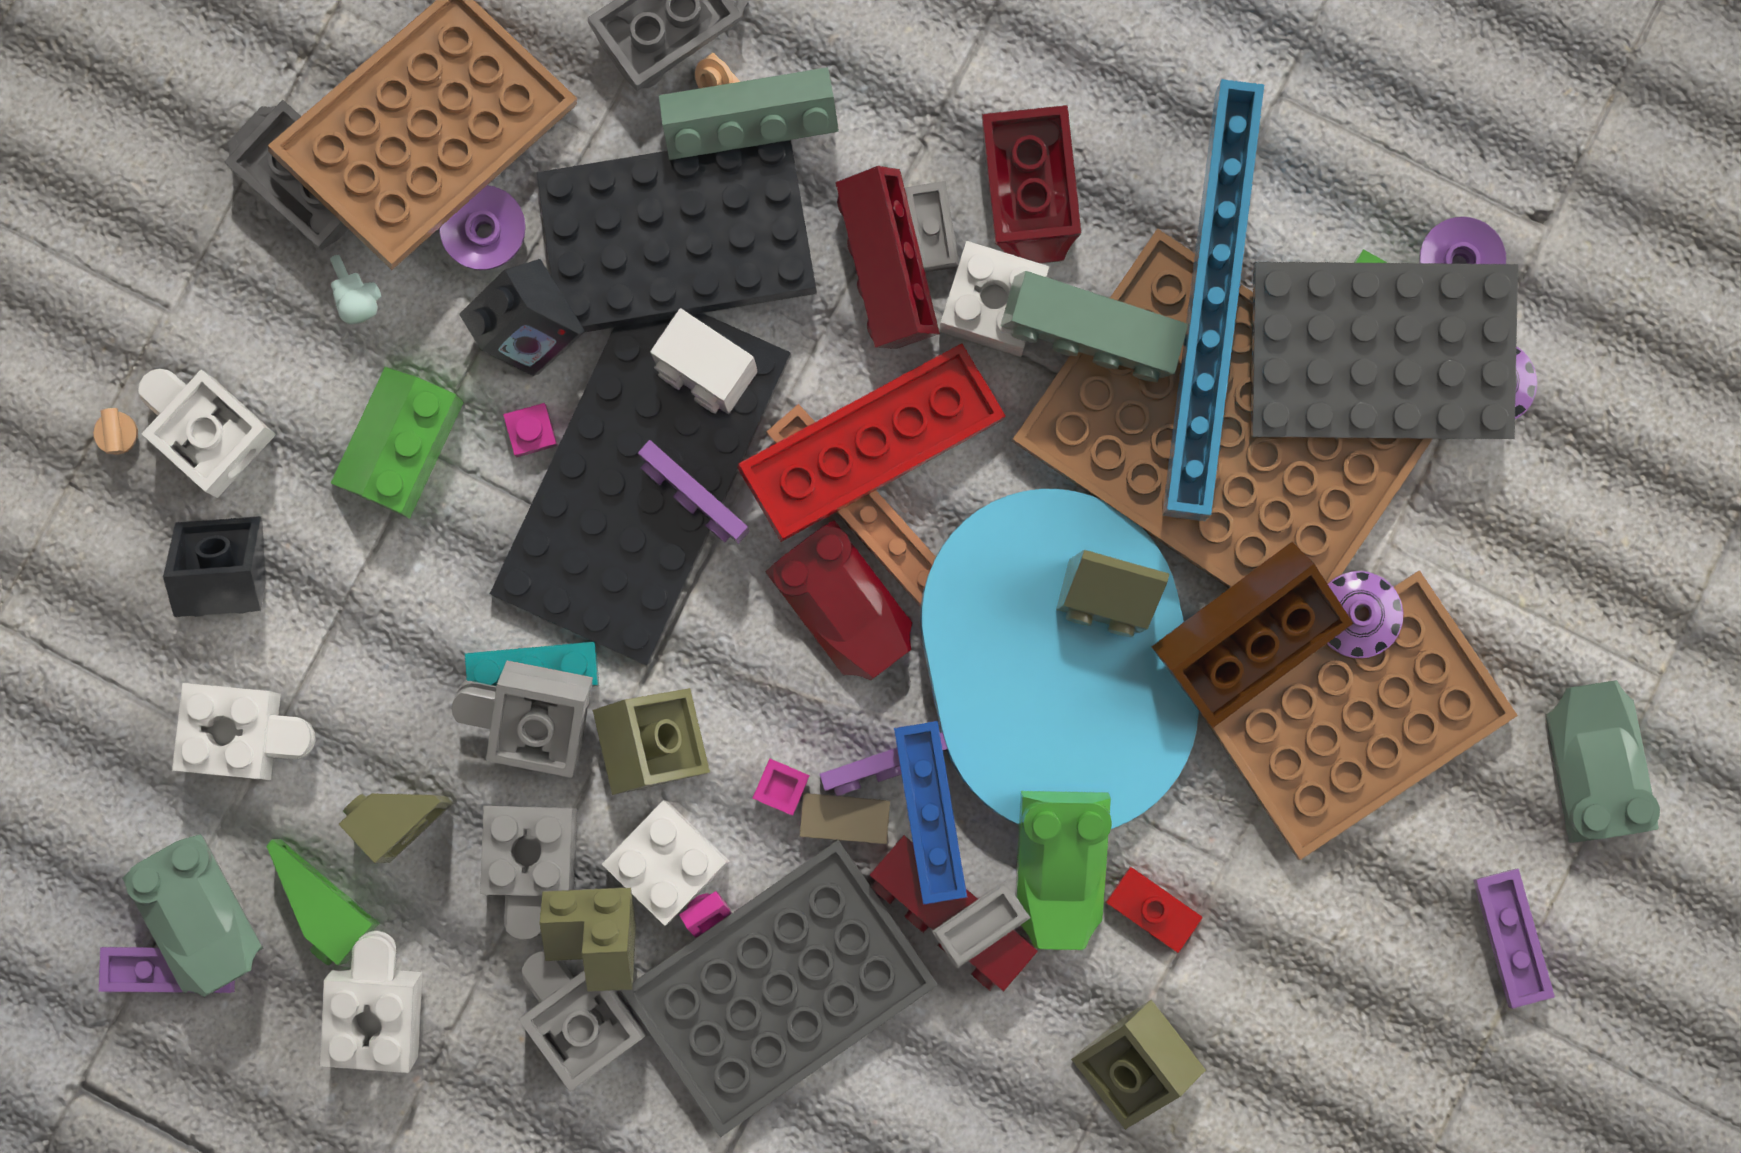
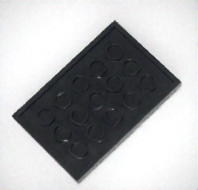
M791 140L669 160L668 151L536 172L551 277L585 332L674 318L680 308L693 315L817 294Z

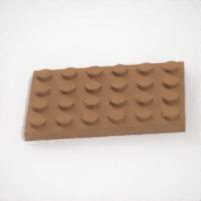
M436 0L268 145V151L381 261L393 270L577 105V97L474 0Z
M1420 570L1393 587L1402 603L1403 624L1398 637L1385 651L1368 658H1351L1339 654L1325 644L1213 729L1208 724L1298 860L1303 859L1518 716ZM1365 606L1354 612L1355 617L1359 621H1367L1369 618V610Z

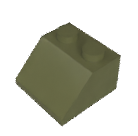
M1083 550L1069 559L1056 610L1066 612V620L1091 626L1092 620L1109 624L1108 631L1111 633L1133 637L1134 632L1140 633L1148 629L1167 585L1169 573Z
M690 688L624 699L593 709L612 795L710 773Z
M362 793L344 808L343 812L346 814V817L339 825L374 863H390L454 803L449 797L438 795L371 793L365 796Z
M1152 999L1123 1017L1071 1059L1125 1130L1181 1097L1206 1071Z

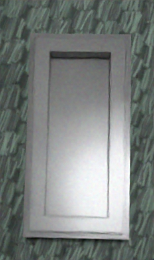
M1004 881L932 930V932L956 968H959L1030 919V916L1006 881Z

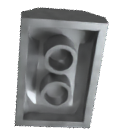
M614 0L589 16L588 24L600 45L625 80L638 91L641 88H649L656 85L665 72L741 21L743 11L749 0Z
M283 99L277 106H261L227 142L229 157L224 163L319 249L323 250L340 239L348 228L268 151V145L297 121L301 115Z

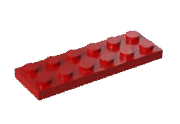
M961 343L740 462L737 469L780 542H783L1004 420L1006 415Z

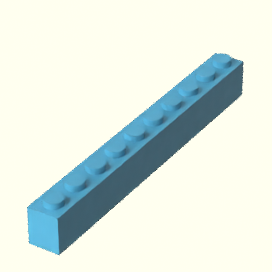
M1221 79L1215 92L1186 320L1188 327L1183 344L1162 516L1206 521L1212 512L1264 84Z

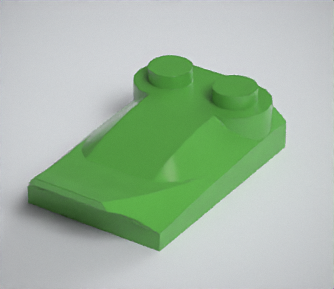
M1021 791L1015 896L1030 916V919L1021 924V926L1028 934L1034 948L1083 950L1086 948L1095 929L1102 922L1108 835L1112 827L1110 816L1111 797L1108 792Z

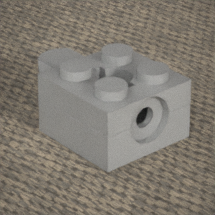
M507 660L497 686L465 681L459 687L451 705L452 715L458 723L490 729L486 761L572 778L581 754L593 677ZM533 707H543V708H546L547 710H544V709H542V708H533Z
M484 805L480 894L505 895L504 926L508 934L514 938L526 940L541 934L539 923L543 891L574 890L578 809Z
M544 951L531 955L525 961L522 968V978L539 1001V1004L518 1020L570 1092L647 1036L615 990L587 992L584 971L575 977L563 960L545 961Z

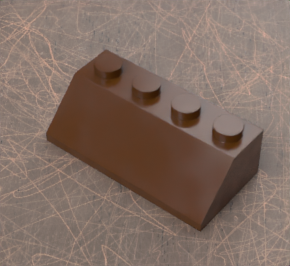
M1291 542L1151 647L1213 729L1354 623L1316 565Z

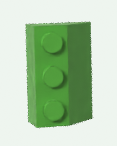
M384 367L331 484L410 519L464 402L456 394L421 378Z

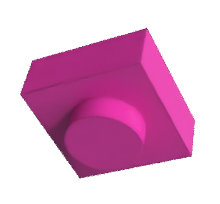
M545 403L503 414L516 458L558 446Z
M769 758L752 799L793 816L810 775Z
M715 891L711 894L699 895L691 900L687 905V909L680 913L679 916L686 928L697 938L732 914V911L726 901Z

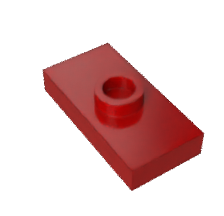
M1130 866L1105 901L1106 904L1176 953L1180 952L1203 918Z

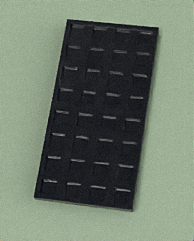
M704 313L691 316L752 355L756 363L757 374L731 412L727 414L719 408L716 413H712L694 400L695 396L691 393L692 390L683 384L678 390L658 376L659 372L654 368L656 363L650 351L673 318L613 328L489 593L500 600L646 666L649 665L708 538L710 530L705 525L710 519L698 508L693 514L686 510L673 498L677 490L666 480L661 485L652 480L641 469L645 461L641 459L638 452L649 440L652 441L723 504L738 473L737 466L744 460L791 358V352Z

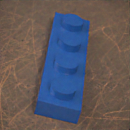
M938 721L894 728L923 904L967 897Z

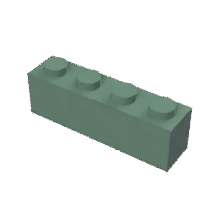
M828 67L659 95L662 125L669 160L839 132Z
M1024 271L1014 276L1000 326L1011 329V336L1016 339L1036 343L1037 339L1053 343L1052 349L1056 352L1070 356H1077L1078 352L1094 356L1092 362L1099 366L1118 369V366L1121 365L1134 369L1133 376L1139 379L1158 382L1159 378L1175 374L1188 324L1057 280Z

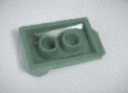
M1617 680L1566 688L1559 703L1546 714L1568 842H1584L1658 830L1660 806L1652 794L1634 700L1625 693Z
M201 834L178 840L134 865L122 878L127 893L134 900L182 992L187 993L191 991L206 997L251 971L256 953L264 948L209 845Z

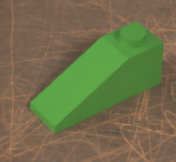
M272 839L266 847L302 933L313 944L309 950L328 966L332 962L337 965L346 964L352 957V948L359 938L368 932L374 931L380 923L283 840Z

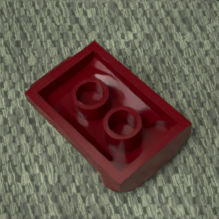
M1068 105L982 114L983 144L985 147L995 244L1005 253L1040 264L1064 261L1068 250L1082 233Z
M835 520L815 531L765 571L843 676L854 675L871 681L912 650L910 632L913 623Z

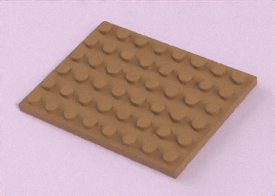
M1157 228L1110 298L1186 323L1195 253ZM1242 284L1239 287L1212 512L1206 521L1162 516L1183 345L1175 374L1159 378L1158 382L1139 379L1133 376L1134 369L1121 365L1118 366V369L1099 366L1092 362L1094 356L1078 352L1077 356H1069L1012 439V442L1091 496L1106 502L1142 527L1156 540L1227 588L1232 587L1291 542L1316 565L1327 583L1342 575L1432 441V439L1251 437L1253 292Z

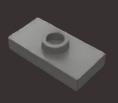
M946 181L904 187L925 273L958 268L959 260Z

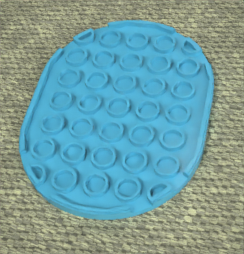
M1035 489L1011 494L991 502L967 518L949 536L934 559L923 589L920 609L921 636L940 731L944 734L948 748L946 751L962 781L967 784L984 805L999 816L1018 825L1021 791L1108 792L1111 797V829L1125 824L1147 811L1170 789L1185 766L1193 747L1199 710L1151 647L1184 622L1174 578L1164 556L1148 533L1101 499L1070 490ZM1087 550L1169 573L1167 585L1148 629L1140 633L1134 632L1133 637H1125L1109 632V624L1092 620L1091 626L1066 620L1067 613L1056 610L1069 559L1081 551Z

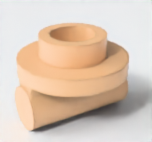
M711 53L701 60L695 69V80L698 88L740 82L730 71L726 63L719 59L715 53Z
M118 408L101 410V417L96 422L93 432L96 444L106 454L120 455L128 452L133 448L138 438V428L135 421L127 414L118 412Z

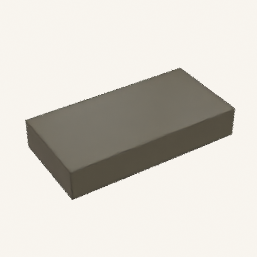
M803 793L800 837L887 844L890 800Z

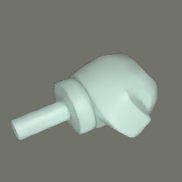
M340 255L332 256L330 261L338 279L331 283V288L341 320L348 324H358L374 317L378 310L376 301L382 297L375 282L363 283L358 273L348 275Z

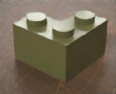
M631 888L543 891L539 924L545 961L583 959L587 992L632 990L636 920Z

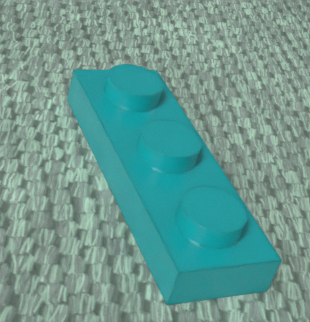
M595 642L465 653L467 681L497 686L505 663L508 660L593 677L592 686H600Z

